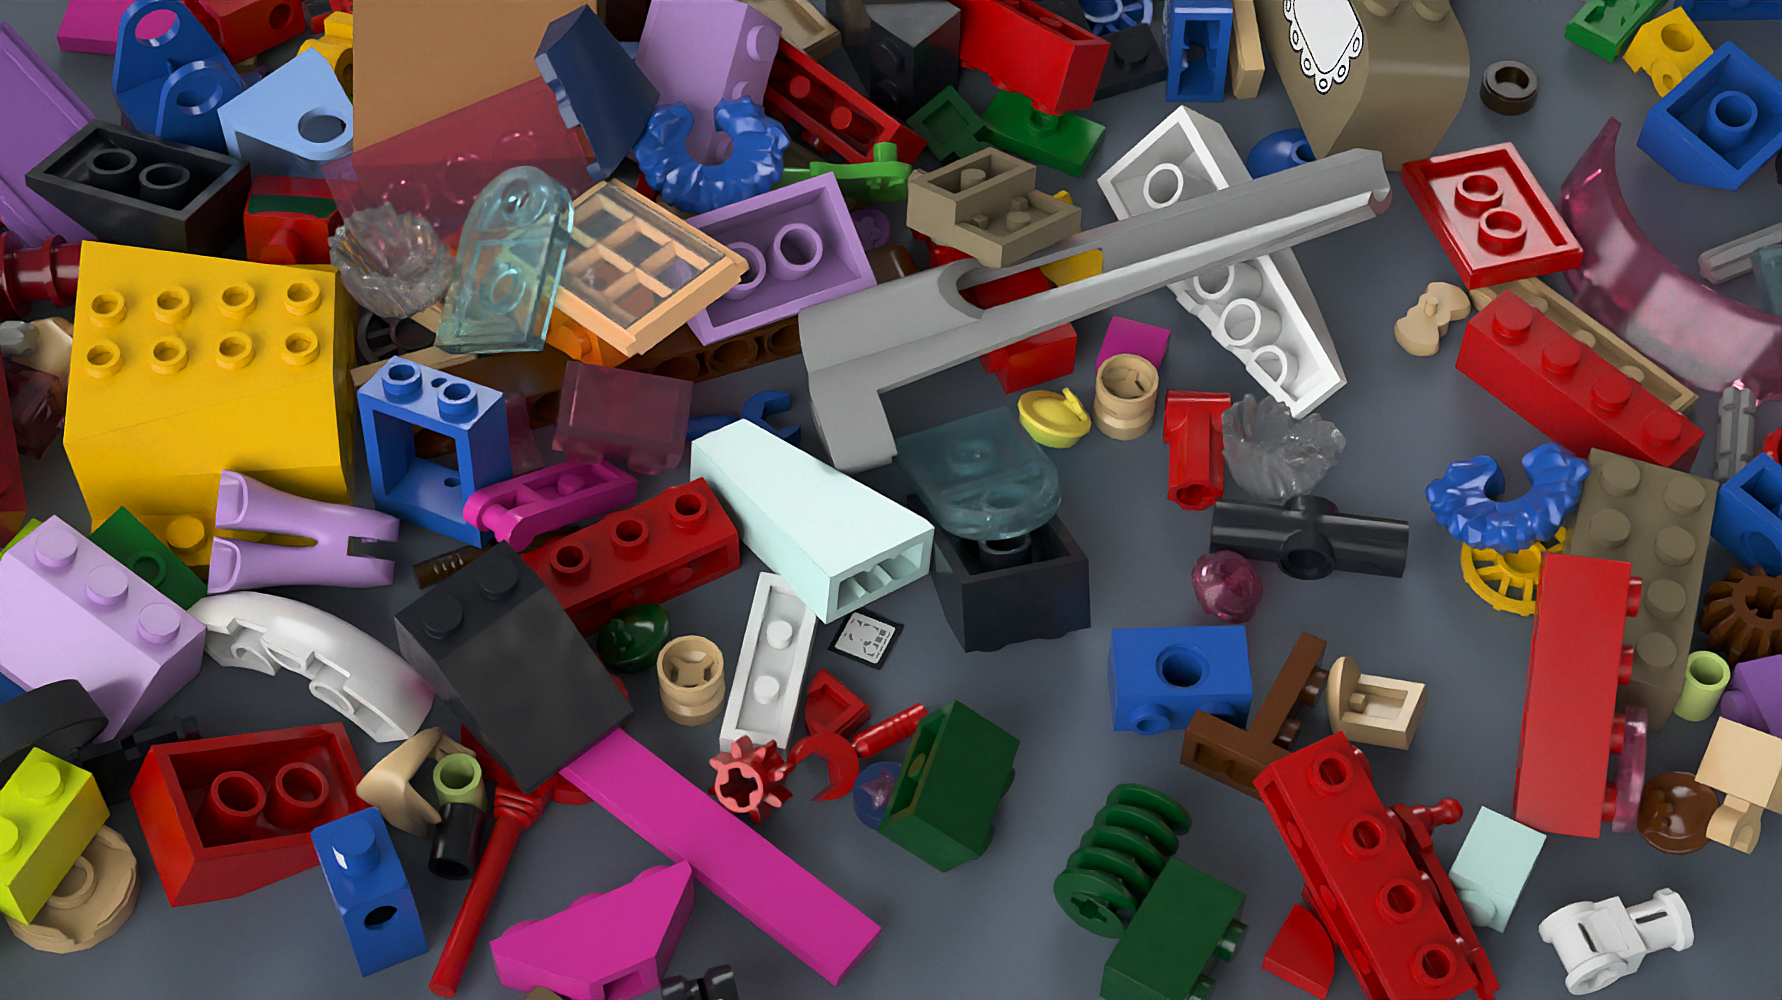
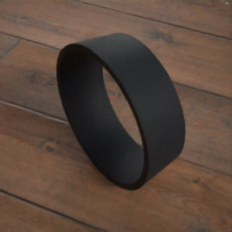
M66 679L53 682L26 692L0 705V791L34 747L61 759L72 755L71 748L78 746L81 750L105 730L109 723L108 718L78 680Z

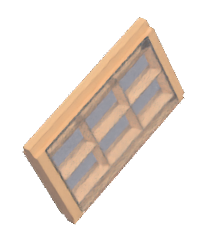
M613 178L608 183L604 180L597 183L507 247V254L498 260L504 272L629 358L637 352L642 355L740 283L742 281L740 276L750 269L745 258L616 178Z

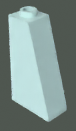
M744 418L692 441L690 482L704 477L738 531V537L775 574L782 575L792 587V591L825 624L929 574L935 527L923 517Z

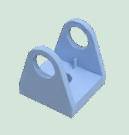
M310 47L217 109L229 156L250 162L251 181H253L256 174L359 181L353 167V106L327 59L314 48ZM340 119L346 124L344 132H342ZM369 205V216H370V215L372 214V209H371V207H370V205Z

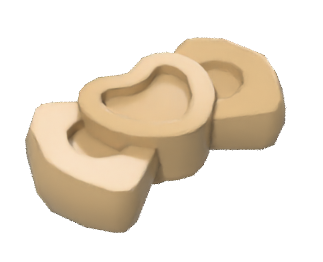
M1445 282L1430 283L1425 290V294L1419 297L1418 305L1409 308L1406 317L1397 320L1395 323L1394 335L1398 344L1411 355L1433 356L1440 348V337L1447 334L1450 321L1465 319L1470 314L1471 305L1467 295L1460 287Z

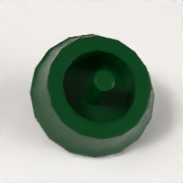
M643 603L631 606L618 613L606 625L600 628L596 650L601 661L607 666L615 667L622 673L628 674L643 672L656 665L659 653L667 643L672 641L670 632L671 621L668 612L658 604Z

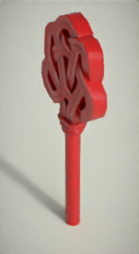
M592 650V651L594 652V654L597 656V658L599 659V661L601 662V664L603 665V663H602L600 657L598 656V654H597L594 650ZM608 672L629 702V693L622 680ZM626 723L619 728L624 730ZM464 725L460 728L461 745L477 753L475 759L481 767L483 779L496 783L499 782L495 788V809L493 812L497 822L428 986L430 991L444 998L455 997L521 832L529 829L532 824L544 815V809L551 799L556 803L576 806L594 802L592 798L559 773L526 796Z

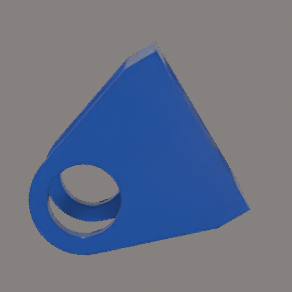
M182 0L135 1L124 12L119 23L111 86L116 104L132 130L220 154L228 152L217 109L244 92L238 73L217 41ZM156 10H170L175 13V21L172 27L162 36L147 40L135 36L137 24L147 14Z

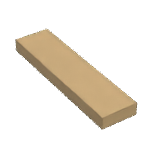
M1537 277L1469 290L1467 297L1470 305L1479 312L1506 289L1510 290L1526 303L1537 307L1545 317L1574 338L1584 341L1593 352L1622 373L1635 378L1644 389L1673 410L1687 416L1695 409L1699 399L1698 395Z

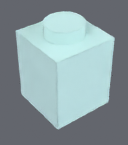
M1484 806L1481 807L1449 872L1448 879L1470 924L1482 927L1488 926L1503 933L1534 869L1547 836Z

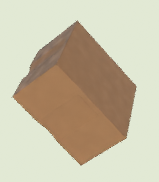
M353 0V167L375 219L458 216L485 209H511L526 213L558 212L595 186L597 183L591 178L586 169V166L593 163L595 154L582 127L575 126L567 129L559 112L555 94L545 83L534 57L549 23L585 4L589 5L606 26V0ZM610 176L603 180L608 183L610 181Z

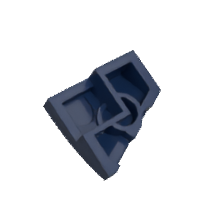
M585 4L549 23L534 60L545 83L555 94L559 112L567 129L575 126L582 127L595 154L593 163L586 166V169L591 178L597 183L608 178L630 151L648 123L661 94L589 5Z

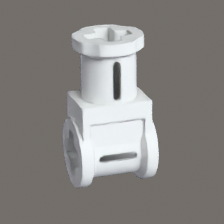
M1669 888L1656 891L1653 899L1628 908H1624L1619 896L1597 903L1592 901L1574 903L1554 912L1539 926V933L1543 941L1553 943L1568 972L1565 984L1573 995L1592 993L1610 985L1620 977L1637 972L1646 954L1668 947L1676 951H1682L1691 947L1694 940L1688 909L1680 895Z

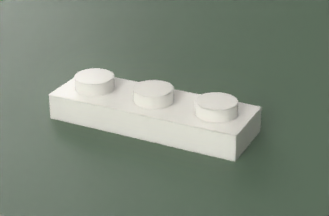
M760 572L719 737L720 752L731 753V743L744 735H748L752 741L753 748L762 747L774 739L777 741L776 752L782 757L784 762L787 760L819 617L792 591V587L782 575Z

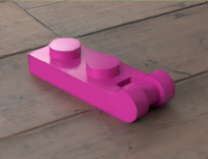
M591 453L475 491L465 503L463 518L467 523L482 532L494 531L497 542L505 539L516 552H520L532 542L536 535L555 531L562 526L592 516H599L606 511L633 503L638 480L596 454Z

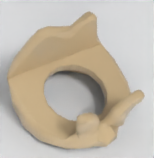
M441 727L425 729L408 739L377 763L357 785L356 795L372 806L378 807L383 818L392 826L414 836L426 838L430 833L428 823L437 824L441 822V817L412 788L409 781L426 758H434L439 762L450 754L464 753L475 758L477 753L455 742Z

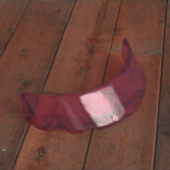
M1611 116L1563 181L1555 203V209L1584 251L1580 268L1561 271L1575 296L1573 304L1687 388L1693 385L1723 394V391L1730 386H1736L1739 389L1749 388L1756 396V407L1764 401H1782V316L1751 308L1707 288L1669 261L1646 237L1631 215L1619 187L1615 166V144L1621 122Z

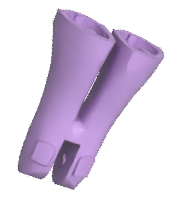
M222 469L216 510V529L305 537L316 540L317 545L313 547L281 546L214 536L207 595H220L234 591H251L265 587L291 585L348 588L393 585L395 561L376 559V557L360 553L359 557L348 556L347 549L349 538L361 539V543H375L378 541L398 542L400 519L376 510L322 502L275 489L248 475Z

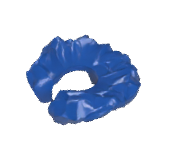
M745 95L736 100L721 98L714 108L716 132L725 131L732 139L734 147L729 159L722 164L715 166L702 165L694 161L687 153L685 141L693 128L694 117L686 104L680 100L675 104L657 106L639 138L631 148L634 152V158L639 161V169L646 175L647 185L651 190L661 193L663 200L670 207L674 206L680 212H695L697 215L770 192L772 184L781 181L784 170V150L790 146L791 138L780 122L766 116L764 107L752 101L749 95Z
M1557 442L1543 444L1529 450L1522 458L1526 477L1532 486L1531 490L1516 500L1496 502L1488 499L1486 494H1493L1495 496L1504 494L1505 478L1501 467L1497 464V460L1485 454L1468 460L1452 462L1442 478L1434 479L1427 485L1425 489L1426 499L1431 503L1430 509L1436 514L1437 524L1445 526L1448 532L1459 542L1464 541L1469 548H1476L1480 551L1486 548L1494 549L1501 556L1507 552L1518 555L1520 550L1529 549L1539 540L1548 542L1563 525L1567 515L1576 511L1577 504L1581 500L1583 479L1590 475L1591 467L1585 458L1575 457V453L1565 449L1562 444Z

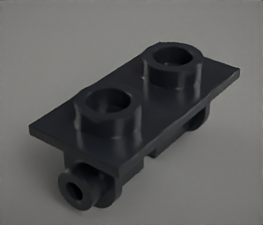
M178 713L172 715L173 720L134 732L133 735L126 737L123 741H120L118 737L81 750L78 746L71 748L72 755L61 759L92 773L106 806L110 807L131 800L129 792L151 745L202 739L195 715L181 719Z

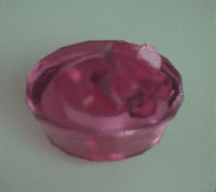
M1224 550L1203 554L1194 562L1191 572L1193 587L1197 601L1206 615L1212 613L1222 621L1232 624L1246 623L1255 615L1257 605L1262 598L1263 588L1256 569L1247 559L1238 553Z

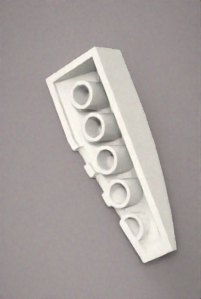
M1181 105L1099 177L1097 182L1120 221L1253 179L1221 124ZM1290 247L1166 285L1177 296L1176 300L1189 313L1196 315L1212 331L1211 335L1225 349L1232 351L1246 365V370L1293 418L1301 420L1347 383L1332 338L1317 302Z

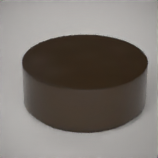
M1512 60L1498 61L1490 65L1483 74L1479 91L1480 98L1486 107L1498 114L1506 116L1521 115L1531 110L1535 105L1540 89V79L1537 73L1524 63Z

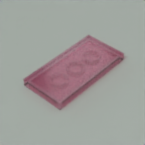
M542 76L320 166L369 282L393 274L576 199L597 184L586 169V166L590 165L575 127L567 129L559 112L555 94L545 83Z

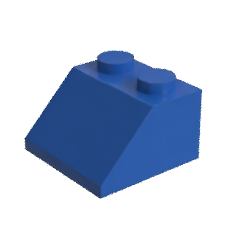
M1728 39L1648 111L1636 146L1679 182L1737 191L1782 150V82Z

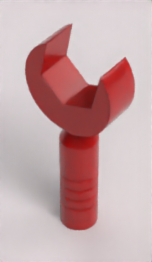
M917 703L891 716L887 720L856 734L851 743L843 736L832 732L806 736L792 747L787 763L797 765L811 753L827 760L830 784L810 801L823 802L841 798L854 787L855 780L859 775L858 758L869 759L913 736L919 720L928 715V712L922 704Z

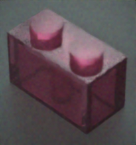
M567 360L561 378L551 449L564 451V457L576 463L600 464L603 458L628 462V469L642 474L660 475L665 473L666 468L675 470L684 454L694 382Z

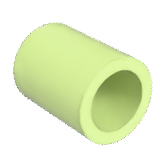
M1697 651L1689 655L1682 695L1673 709L1679 717L1688 721H1702L1712 715L1730 679V669L1720 656L1709 651Z
M464 753L450 754L441 759L433 772V780L440 807L447 803L459 802L476 806L485 813L488 799L478 761Z

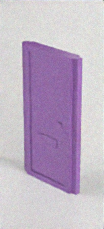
M4 20L0 23V220L10 231H14L19 236L26 248L42 246L45 238L53 235H61L66 239L67 243L98 239L28 188L24 175L93 119H99Z

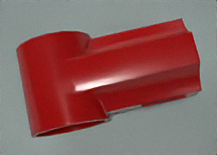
M1167 389L1163 444H1169L1167 500L1176 502L1182 510L1204 511L1207 507L1215 504V498H1222L1224 448H1227L1230 427V392Z

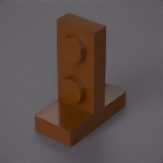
M1304 631L1301 633L1247 732L1197 709L1185 731L1180 764L1263 802L1253 780L1270 763L1292 754L1291 751L1303 724L1296 717L1303 704L1312 708L1316 706L1327 683L1330 672L1321 668L1327 642Z

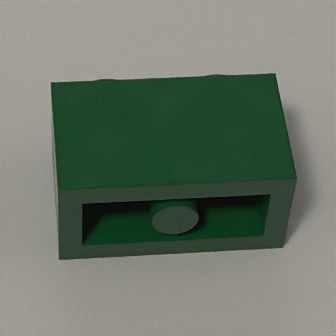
M954 700L922 717L919 720L877 832L942 873L967 861L978 859L987 850L994 837L995 826L992 824V820L999 800L1008 792L1013 783L1015 769L1012 767L1020 740L958 700Z
M1171 856L1104 964L1099 996L1106 1000H1210L1217 984L1216 980L1210 978L1212 971L1220 959L1228 963L1234 960L1248 933L1249 926L1240 921L1247 895Z

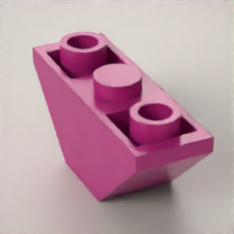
M684 860L670 867L665 865L651 867L640 873L633 882L605 894L601 892L586 894L575 900L567 910L540 921L525 920L511 926L501 937L489 942L496 973L501 984L528 994L538 985L552 990L563 1000H631L659 988V980L663 979L696 903L693 872L688 861Z

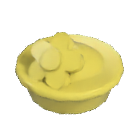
M1068 387L1062 390L1065 396L1045 390L1029 391L1021 395L1017 404L1020 411L1019 424L1023 432L1036 442L1053 448H1070L1082 436L1089 433L1092 425L1090 416L1084 410L1076 394L1074 395Z

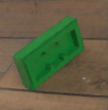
M1589 0L1567 24L1564 38L1613 63L1633 41L1641 26L1650 22L1669 0Z
M1000 89L981 117V120L986 124L990 132L981 141L1081 178L1104 142L1106 126L1066 111L1063 116H1054L1040 112L1032 107L1031 98Z
M123 506L87 538L185 611L201 598L212 596L207 595L208 586Z

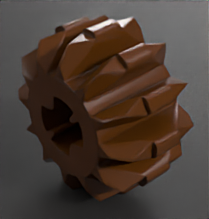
M1760 562L1753 569H1750L1748 574L1733 566L1724 575L1722 581L1716 580L1714 585H1710L1703 599L1704 607L1698 618V630L1708 635L1706 640L1707 651L1724 652L1727 655L1726 662L1729 669L1736 666L1739 662L1743 663L1782 654V573L1775 578L1767 576Z

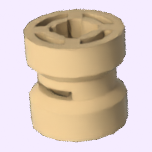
M1125 353L1108 358L1098 368L1092 416L1096 427L1103 434L1113 439L1131 440L1144 435L1152 426L1155 410L1154 401L1157 395L1159 377L1156 368L1148 360L1139 355Z
M694 635L678 637L667 643L659 653L657 660L659 691L663 711L669 719L679 725L691 727L705 725L716 719L724 709L726 701L722 652L715 643L705 637Z

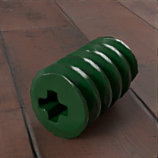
M1127 783L1119 784L1112 789L1107 796L1106 805L1096 813L1093 826L1084 832L1081 837L1079 848L1069 856L1066 869L1058 874L1054 880L1053 893L1065 914L1078 926L1093 934L1106 938H1121L1125 932V927L1119 919L1128 921L1133 919L1140 908L1137 899H1145L1154 885L1150 877H1159L1167 864L1163 856L1170 857L1178 851L1179 840L1176 835L1183 836L1192 827V819L1188 812L1173 798L1146 785Z

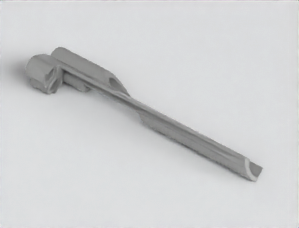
M1355 148L1071 235L1054 243L1049 248L1041 249L1014 262L1013 265L1006 268H991L980 264L976 257L966 258L801 308L798 314V325L802 352L808 371L809 392L812 399L809 404L825 455H828L831 466L847 476H852L892 463V457L898 455L879 394L1166 285L1283 250L1382 215L1388 210L1393 199L1391 186L1384 170L1382 153L1380 151ZM1102 247V272L1090 278L986 310L977 308L965 301L958 292Z

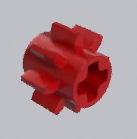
M744 735L731 743V753L721 752L710 760L709 764L718 771L715 784L707 789L708 795H717L719 801L727 808L726 810L734 816L738 813L749 812L753 822L759 824L771 816V805L780 808L792 799V793L783 786L787 775L795 769V765L784 762L782 757L776 752L777 741L774 739L762 747L753 748L751 739L748 735ZM755 777L756 781L748 782L747 778Z

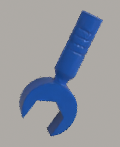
M771 390L763 391L750 397L742 408L741 417L735 418L730 414L661 418L658 419L659 444L694 441L711 431L721 429L744 418L796 447L801 441V425L775 430L765 422L766 416L791 410L790 395L785 392Z

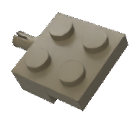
M992 147L983 149L930 173L921 168L915 169L910 174L907 182L909 192L906 226L929 236L938 245L953 247L976 257L980 264L991 268L1001 269L1009 267L1014 262L1041 249L1049 248L1054 243L1079 232L1082 209L1036 190L1037 166Z

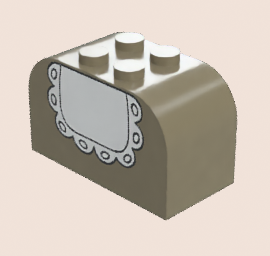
M1253 0L1257 24L1316 160L1360 148L1380 151L1385 171L1402 172L1403 163L1429 158L1460 111L1466 96L1470 76V56L1467 40L1448 0Z

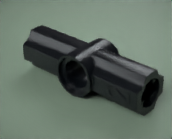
M1315 495L1292 497L1283 506L1215 498L1209 554L1275 562L1284 574L1300 580L1322 579L1332 574L1334 570L1402 578L1406 563L1410 525H1408V521L1339 513V509L1333 502Z

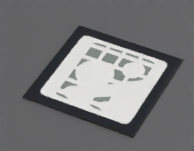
M858 608L845 616L827 650L880 670L903 626Z

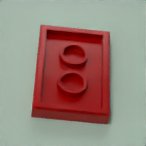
M1512 142L1402 164L1401 181L1468 291L1581 267L1583 249Z

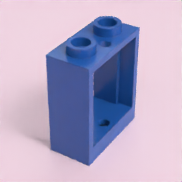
M394 355L357 391L375 510L483 549L494 537L495 532L492 530L482 532L467 523L463 518V509L466 501L475 491L513 478L504 393ZM412 423L455 438L459 472L416 457Z

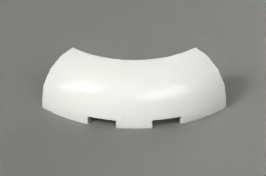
M234 591L201 598L186 611L207 626L204 651L222 667H244L275 676L282 666L312 680L309 684V689L315 697L349 718L378 743L410 739L420 728L431 709L435 692L410 664L368 634L318 608L284 597L252 591Z

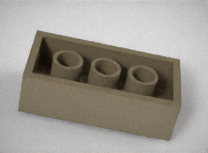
M1591 448L1586 460L1591 467L1590 475L1583 479L1581 500L1577 504L1576 511L1568 514L1565 527L1566 534L1561 553L1625 560L1632 563L1630 576L1641 577V598L1638 615L1636 618L1625 617L1622 644L1633 645L1631 679L1629 686L1617 685L1614 712L1625 714V724L1661 733L1683 691L1719 482Z

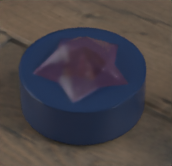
M894 761L873 763L863 769L855 780L853 788L855 813L862 823L873 830L878 831L903 764Z

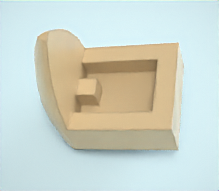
M1347 656L1336 660L1330 670L1326 683L1325 701L1330 726L1334 734L1343 730L1347 740L1403 750L1409 749L1428 704L1425 684L1361 674L1355 659Z

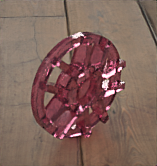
M1626 705L1623 747L1620 755L1616 754L1617 772L1613 778V781L1616 782L1617 800L1612 822V832L1634 835L1646 769L1648 707Z

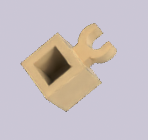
M1719 717L1694 780L1727 794L1723 805L1714 812L1706 831L1707 838L1751 854L1759 839L1761 830L1760 818L1763 810L1767 809L1782 815V739Z

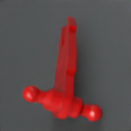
M1444 798L1437 805L1429 808L1421 804L1407 807L1404 803L1388 807L1397 815L1403 825L1406 834L1405 847L1416 868L1424 871L1435 884L1440 897L1439 910L1452 934L1459 935L1472 953L1475 963L1473 973L1480 984L1472 990L1479 1000H1496L1493 992L1499 990L1500 987L1483 946H1480L1450 880L1433 850L1434 843L1430 837L1435 827L1443 824L1452 825L1460 821L1463 816L1462 805L1456 799Z

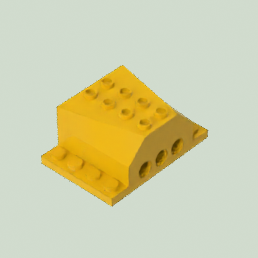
M82 240L63 446L92 518L91 534L123 506L201 580L209 579L214 536L281 546L313 547L317 545L316 540L305 537L216 529L219 485L222 469L248 475L275 489L322 502L354 506L356 394L350 369L357 368L359 269L356 257H350L343 265H270ZM352 538L348 540V556H353Z

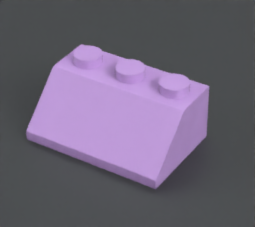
M651 0L634 62L661 94L656 107L663 104H675L680 100L692 112L694 124L685 141V147L689 156L697 163L706 166L722 164L729 159L734 147L732 139L725 131L716 132L714 108L721 98L736 100L745 95H749L752 101L762 106L771 67L777 53L782 27L749 4L737 0ZM630 149L626 157L639 164V161L634 158L633 150Z
M833 171L684 220L745 258L750 268L740 276L742 280L740 283L686 322L703 346L799 314L801 308L877 285ZM654 242L650 246L653 255L663 249ZM681 260L661 274L665 286L676 292L702 272Z
M55 514L6 551L1 559L0 672L26 692L61 680H78L109 720L105 730L93 740L95 744L118 737L120 741H123L200 673L207 626Z

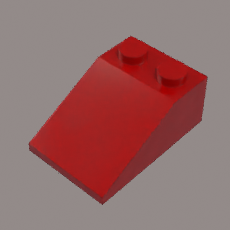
M342 721L151 745L129 792L171 908L236 898L318 866L320 864L310 832L324 824L369 807H374L356 795V787L365 776Z

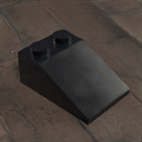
M826 0V14L831 24L841 32V43L869 98L891 115L906 123L908 118L947 86L951 85L958 91L961 10L946 0Z
M93 119L24 175L28 188L98 239L103 238L109 244L218 258L245 233L244 209L252 185L249 161Z
M1027 472L907 495L908 510L923 517L935 527L929 571L946 620L965 653L973 651L993 652L1004 648L1008 644L1037 638L1057 639L1065 636L1068 632L1091 628L1088 558Z
M505 539L394 615L401 654L526 796L634 717V709L548 586Z

